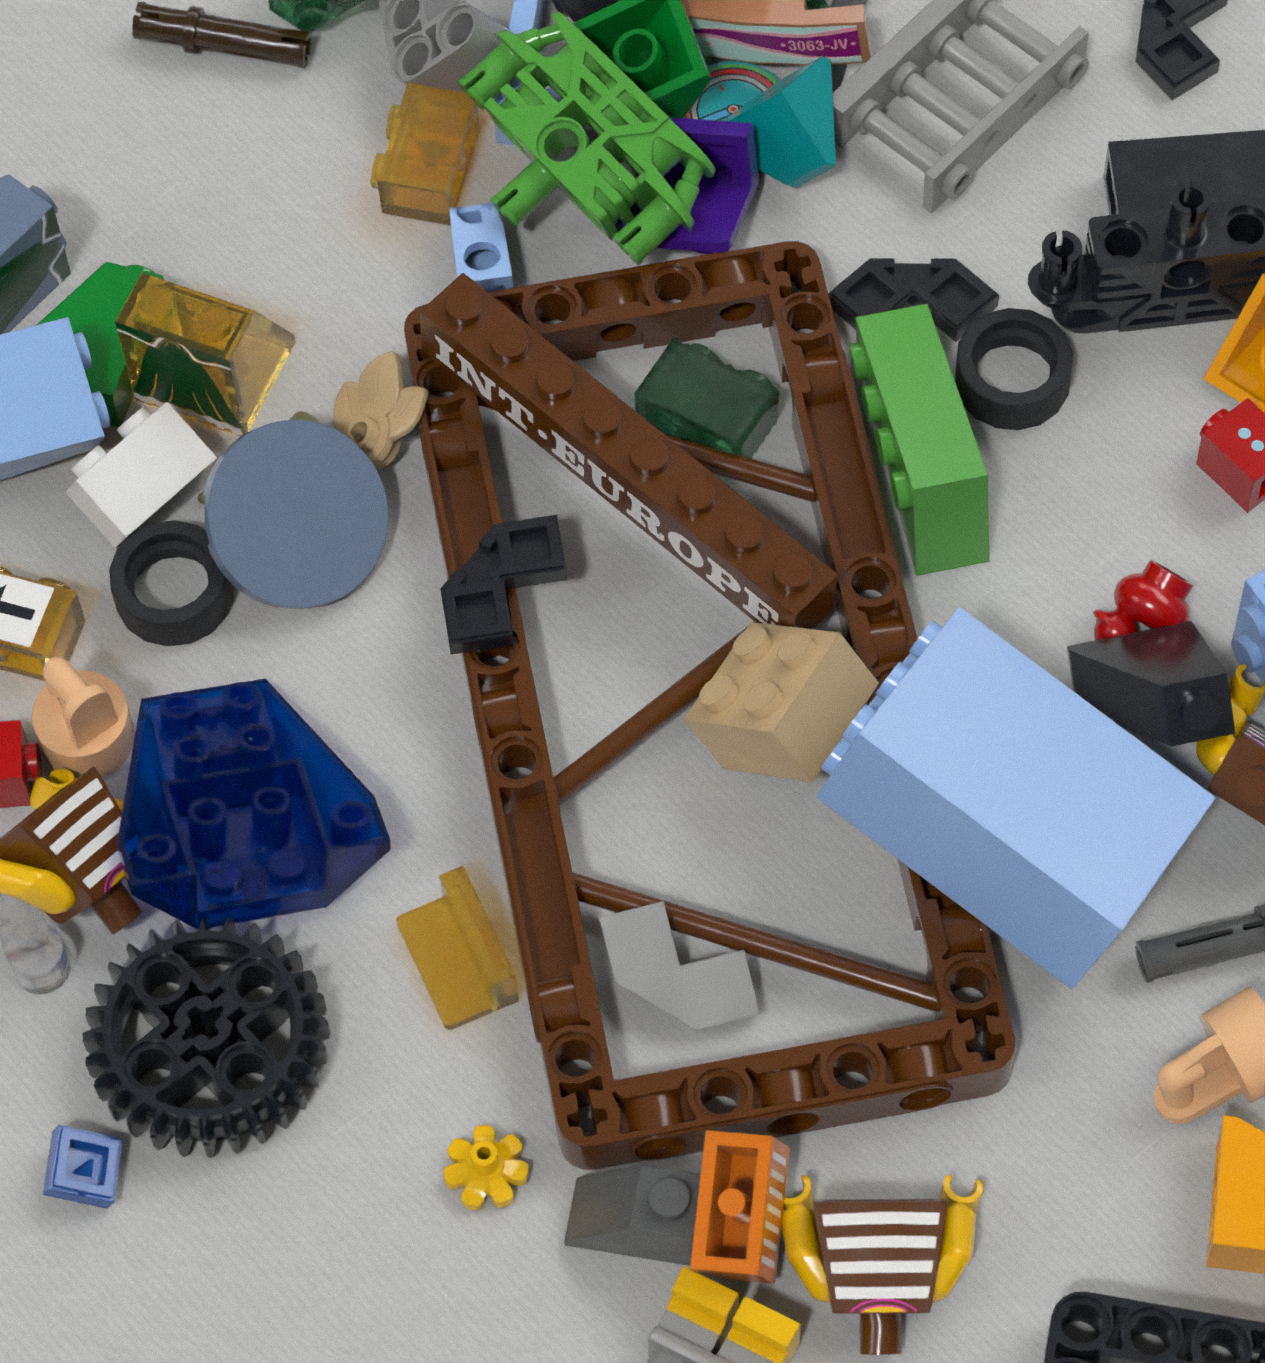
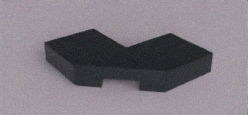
M1144 0L1135 62L1172 101L1218 73L1220 59L1190 28L1225 7L1227 0Z
M869 258L828 293L832 310L855 330V317L928 304L934 324L955 342L963 336L971 323L997 308L999 294L957 259L931 258V263H895L894 258Z
M557 514L494 524L480 540L479 548L460 571L455 570L440 588L451 655L514 645L505 589L567 580V568Z

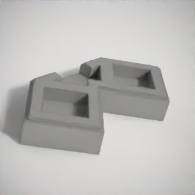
M664 901L599 917L615 982L694 1030L760 1015L745 951L740 950L680 965Z

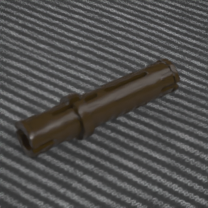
M140 1L135 9L136 13H140V16L134 15L132 35L134 39H146L180 45L186 53L197 54L200 49L294 65L302 69L306 68L309 61L305 54L310 55L312 33L308 30L299 31L205 14L204 8L191 6L188 11L151 5Z

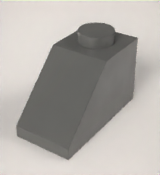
M637 1165L576 1178L564 1239L565 1246L690 1266L701 1174L648 1165Z

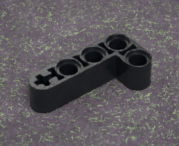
M1073 1292L1064 1296L1054 1307L1043 1363H1208L1201 1354V1350L1208 1346H1220L1227 1349L1233 1355L1236 1363H1249L1252 1353L1259 1354L1257 1363H1265V1323L1092 1292ZM1071 1322H1083L1089 1324L1095 1330L1098 1337L1089 1343H1077L1070 1340L1062 1328ZM1139 1334H1152L1163 1341L1167 1350L1159 1355H1146L1134 1347L1131 1339Z

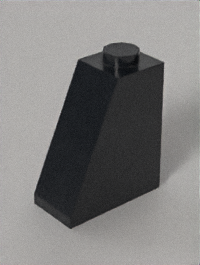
M1192 621L1067 646L1073 691L1119 726L1171 747L1235 734L1227 672Z

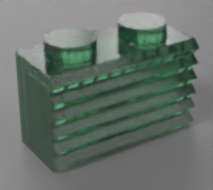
M672 338L634 393L635 411L661 432L750 459L758 451L766 435L770 434L772 426L776 425L779 417V391L768 378L754 370H736L731 364L725 365L710 348L699 343L683 344L678 338Z

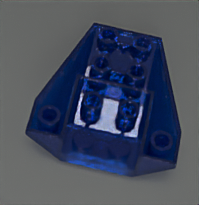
M266 678L141 699L117 839L118 852L132 896L195 929H198L202 916L208 920L210 928L223 926L228 916L233 918L235 924L326 908L391 850V839L375 796Z

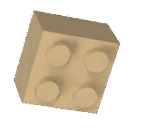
M750 622L746 630L736 638L732 650L713 678L703 686L699 698L684 718V721L724 769L813 783L821 771V766L841 741L843 733L863 708L879 682L840 632Z

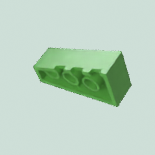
M928 304L855 317L857 343L847 345L849 366L854 381L862 379L864 386L861 387L864 413L868 423H875L878 455L882 466L887 467L894 504L899 511L916 576L989 562L988 473Z

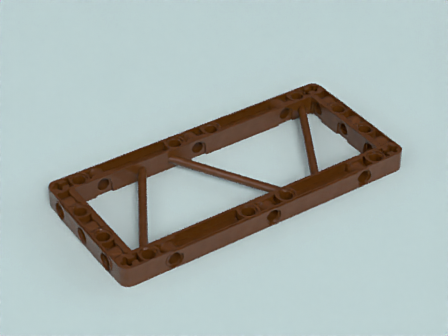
M786 241L488 292L573 361L595 358L596 352L639 344H643V348L647 349L715 337V331L762 323L763 328L769 327L782 383L788 382L791 392L792 426L804 474L667 434L665 435L713 474L811 502L825 563L838 574L835 604L843 637L879 682L865 703L869 705L876 697L877 690L899 662L902 663L910 654L909 651L918 638L848 360L844 350H842L820 259L816 251L808 244L799 241ZM791 282H795V286L801 292L792 294ZM669 299L681 300L678 303H667L664 301ZM424 304L416 307L408 314L404 322V334L412 384L429 391L418 426L448 580L455 570L460 571L477 551L480 540L494 524L502 523L479 406L492 410L495 409L422 350L420 311L427 305ZM550 320H560V321H563V322H560V323H558V324H547V323H544V322H547V321H550ZM799 329H810V330H813L814 332H811V333H799V332H797L796 330H799ZM442 391H449L453 393L452 395L446 397L434 396L436 393ZM505 589L514 645L461 654L535 1038L541 1047L559 1146L564 1158L572 1166L582 1170H596L644 1160H660L703 1152L706 1130L767 1135L778 1138L922 1111L943 1104L986 1097L1000 1092L1008 1084L1012 1074L1015 1036L993 952L990 928L899 859H897L914 931L921 930L927 953V981L572 872L559 806L698 698L703 686L713 678L732 650L736 638L746 628L553 778L516 589ZM864 590H874L882 594V596L875 599H867L859 596L857 593ZM494 656H502L509 659L505 664L499 666H489L483 663L488 658ZM514 768H526L532 771L531 774L522 779H511L504 775ZM578 901L615 913L664 901L670 928L673 931L737 951L744 950L745 953L934 1011L936 1020L614 1080ZM961 988H973L984 995V998L976 1003H965L958 1000L953 993ZM983 1032L982 1044L985 1056L988 1060L993 1061L983 1062L980 1053L973 1052L976 1034ZM572 1060H583L592 1066L589 1072L579 1077H571L560 1071V1068L565 1063ZM856 1072L862 1074L869 1082L864 1087L848 1089L841 1086L836 1079L841 1074ZM714 1097H727L732 1099L737 1106L728 1113L716 1114L706 1109L704 1104ZM590 1105L593 1128L597 1134L584 1136L580 1127L578 1108Z

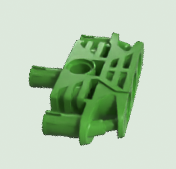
M551 13L556 24L542 29L532 28L518 34H513L508 30L494 33L500 44L457 82L472 101L476 100L475 103L479 108L487 110L500 131L531 161L513 180L489 199L505 219L508 218V222L514 228H517L525 217L558 188L609 240H614L627 256L630 254L631 260L638 266L646 256L680 225L691 232L695 222L690 212L699 193L698 185L701 177L712 178L716 171L703 151L562 13ZM563 40L567 42L552 57H545L539 53L543 51L545 46ZM517 78L521 86L515 90L510 83ZM548 85L562 98L560 102L545 89ZM501 92L505 100L499 105L494 98ZM587 124L599 135L592 143L583 129ZM578 147L577 152L570 159L561 162L556 161L558 155L566 148ZM624 160L639 174L637 178L633 177L621 165ZM680 163L686 166L681 180H678L674 189H672L664 179V176ZM634 204L642 210L635 217L630 210ZM618 219L626 225L619 232L614 225Z

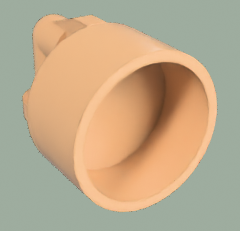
M61 657L49 659L43 667L46 686L38 694L32 709V725L45 761L53 770L58 768L70 770L74 774L75 779L93 766L101 777L113 773L127 760L135 742L134 724L123 691L113 680L105 675L92 671H76L66 659Z
M1248 987L1199 1015L1208 1038L1159 1069L1157 1074L1158 1084L1154 1091V1103L1158 1113L1166 1121L1174 1124L1189 1123L1240 1093L1250 1103L1265 1096V1003L1253 988Z

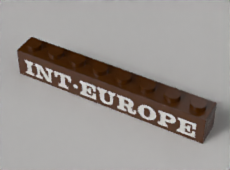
M465 273L459 275L420 311L422 350L753 621L762 624L814 629L833 611L838 574Z

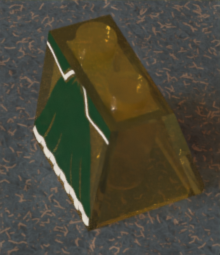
M143 272L115 321L136 401L157 408L168 402L182 417L240 437L249 432L296 342L294 334L254 310Z

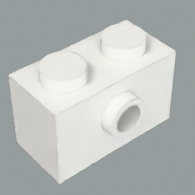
M168 402L153 414L145 406L140 408L117 429L118 433L124 438L108 453L98 445L71 469L78 479L65 493L114 548L217 458Z

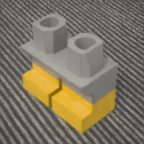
M683 1266L671 1290L672 1297L661 1320L648 1337L649 1359L647 1363H790L800 1346L801 1324L746 1296L739 1306V1293Z

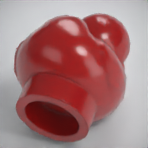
M1150 559L1141 574H1130L1123 577L1116 584L1114 601L1117 607L1115 610H1110L1109 612L1101 609L1093 611L1096 618L1094 627L1095 640L1138 632L1136 621L1151 629L1188 622L1190 620V610L1185 599L1194 585L1175 572Z

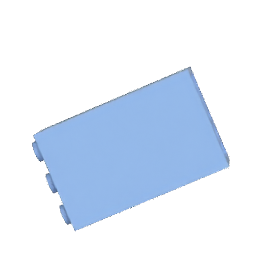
M958 607L943 627L934 620L929 623L911 647L910 654L902 663L899 662L877 690L876 697L869 705H864L842 735L843 738L821 766V769L828 773L830 777L816 798L1070 989H1073L1127 925L1216 797L961 607Z

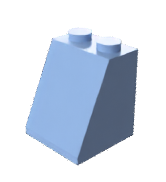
M68 317L0 334V481L92 450L104 438L103 429L110 426L104 398L100 391L91 393L85 370L90 369L92 366L86 339L82 332L73 334Z

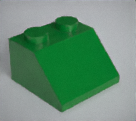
M620 0L573 23L668 117L685 118L712 80L682 0Z

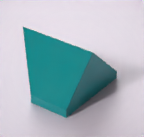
M823 56L782 78L723 120L753 123L758 170L792 188H797L836 167L831 60Z

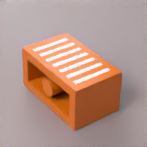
M705 1131L690 1269L708 1278L775 1284L790 1147L774 1136Z

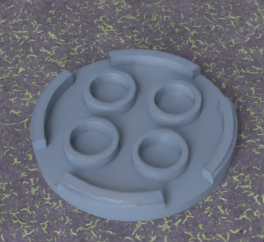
M283 420L253 429L239 437L221 454L206 482L203 494L205 496L204 515L206 533L210 543L207 546L217 567L233 586L260 603L276 608L290 609L312 608L331 603L358 587L370 574L381 555L388 528V505L380 476L366 453L354 441L327 425L308 420Z

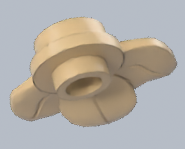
M394 351L386 352L373 359L360 375L358 383L348 381L343 384L334 405L335 428L354 441L366 453L376 470L383 469L398 454L401 437L410 433L417 425L423 413L429 391L418 386L404 388L399 354Z

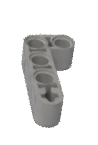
M378 0L391 70L394 77L438 104L451 103L464 95L465 92L457 81L471 71L500 44L494 33L502 30L511 32L510 29L467 2L457 3L456 0Z

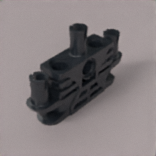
M1190 181L1189 196L1184 197L1186 187L1185 183L1182 182L1175 186L1171 192L1170 208L1090 218L1085 254H1082V243L1074 233L1062 230L1061 245L1056 246V231L1051 232L1042 242V261L1033 266L1028 274L1029 289L1036 299L1043 305L1051 308L1055 320L1064 329L1073 333L1087 334L1113 330L1127 332L1237 319L1262 274L1265 273V197L1211 203L1209 190L1203 184L1196 181Z

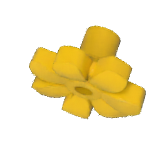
M490 1125L475 1127L473 1131V1144L462 1138H456L447 1149L449 1159L454 1164L446 1166L443 1171L444 1182L447 1188L457 1190L465 1187L461 1194L462 1204L473 1211L482 1209L486 1196H489L494 1206L498 1208L512 1204L514 1202V1195L509 1184L522 1186L527 1183L529 1178L528 1163L517 1160L523 1153L521 1141L515 1135L510 1134L496 1142L495 1131Z

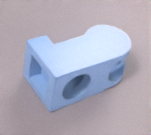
M491 202L449 208L457 277L465 273L487 292L513 288L503 221H500L499 211Z

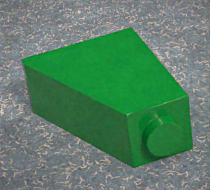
M106 261L37 324L68 317L73 334L83 333L89 348L92 364L90 369L85 370L91 393L101 392L107 407L109 422L112 426L120 427L123 424L136 393L133 391V388L140 376L144 354L149 346L153 347L117 331L119 329L127 332L117 328L115 322L158 336L151 342L145 341L153 344L159 338L171 309L164 277L141 265L123 266Z

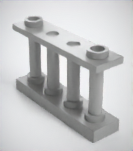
M932 0L833 92L835 143L842 148L858 132L860 134L869 132L925 173L923 208L932 214L947 198L951 200L958 198L968 187L973 173L1063 87L1070 89L1079 82L1088 67L1086 52L1089 32L1079 26L1057 46L997 3L998 0ZM985 23L1036 59L1040 64L1019 82L962 42L959 37L973 24L981 25ZM946 59L1002 100L981 119L922 77L921 73L935 60L942 61ZM908 95L962 134L963 137L942 156L882 113V110L896 96L904 97Z

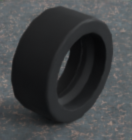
M1005 308L986 313L968 326L958 342L955 383L963 406L975 419L994 428L1022 430L1039 426L1057 414L1068 397L1073 352L1066 334L1052 319L1035 311ZM1004 346L1025 347L1038 353L1049 364V378L1044 384L1034 390L1021 393L1001 391L988 385L977 372L978 360L992 349Z
M177 520L151 523L133 532L116 550L109 568L110 587L115 607L126 628L145 642L162 646L190 644L210 634L226 617L233 598L232 583L223 575L213 560L207 546L210 544L208 536L204 529L198 525ZM182 557L195 560L205 568L208 575L207 588L195 601L181 608L161 610L142 604L135 594L134 584L137 577L148 566L162 559Z

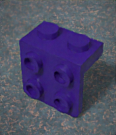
M669 117L703 151L716 171L712 178L701 177L698 185L699 193L690 212L695 222L691 232L680 225L656 248L688 250L701 254L726 252L734 243L759 184L753 123ZM680 163L664 176V179L672 189H674L676 182L681 180L686 166ZM636 204L630 208L634 217L642 211ZM620 219L617 220L615 225L619 232L626 226Z

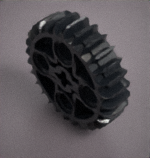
M204 915L200 917L197 932L187 933L182 923L176 919L173 923L174 937L163 940L155 930L150 929L149 939L151 948L145 952L128 943L126 949L131 964L127 968L109 962L108 971L115 985H94V993L101 1006L86 1008L85 1016L89 1026H91L90 1030L83 1032V1043L86 1051L90 1054L86 1057V1067L89 1075L96 1079L94 1080V1088L99 1099L102 1102L108 1101V1109L116 1122L127 1118L128 1129L135 1138H138L150 1128L149 1133L152 1144L159 1151L168 1139L174 1136L179 1154L183 1157L187 1156L192 1141H202L206 1155L209 1158L214 1156L216 1141L227 1139L233 1152L239 1154L241 1151L240 1135L251 1132L259 1143H265L266 1137L263 1124L268 1120L272 1119L281 1128L287 1129L288 1120L283 1108L286 1104L301 1110L306 1109L305 1094L299 1086L319 1088L320 1077L314 1065L327 1064L328 1052L322 1041L330 1038L329 1023L323 1017L327 1011L325 999L321 993H317L318 984L312 970L303 971L302 957L297 950L287 954L284 953L283 941L278 934L262 944L260 928L254 922L243 936L237 935L234 920L230 916L226 918L221 932L211 931L208 919ZM205 965L230 966L208 985L192 969L193 967ZM175 983L180 985L179 989L169 997L156 998L151 996L152 991L161 984ZM264 986L273 990L270 996L262 1001L250 1002L243 999L245 994L255 987ZM138 1009L153 1029L139 1041L133 1043L124 1053L125 1026L131 1012ZM290 1018L288 1050L284 1060L281 1063H277L261 1041L280 1028ZM205 1032L208 1036L214 1038L209 1040L205 1035L200 1033ZM163 1069L170 1072L168 1078L159 1085L146 1086L140 1084L145 1074L152 1070ZM257 1073L265 1077L259 1086L250 1090H241L234 1087V1083L239 1077L245 1074ZM204 1087H207L224 1105L208 1109L181 1108L182 1105Z

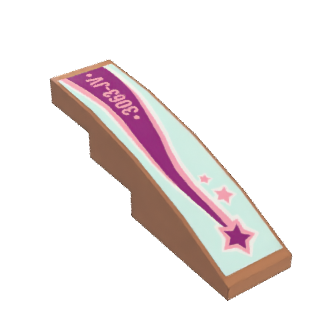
M682 0L703 57L745 63L805 66L822 56L830 59L831 65L866 63L871 58V44L864 4L808 10L806 0Z

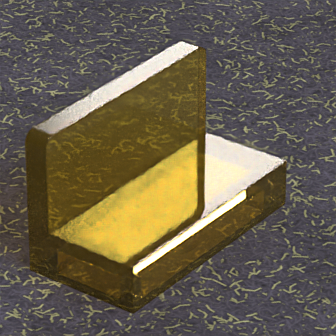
M464 866L439 875L442 898L403 913L396 919L400 934L440 1020L447 1030H453L519 1002L516 975Z

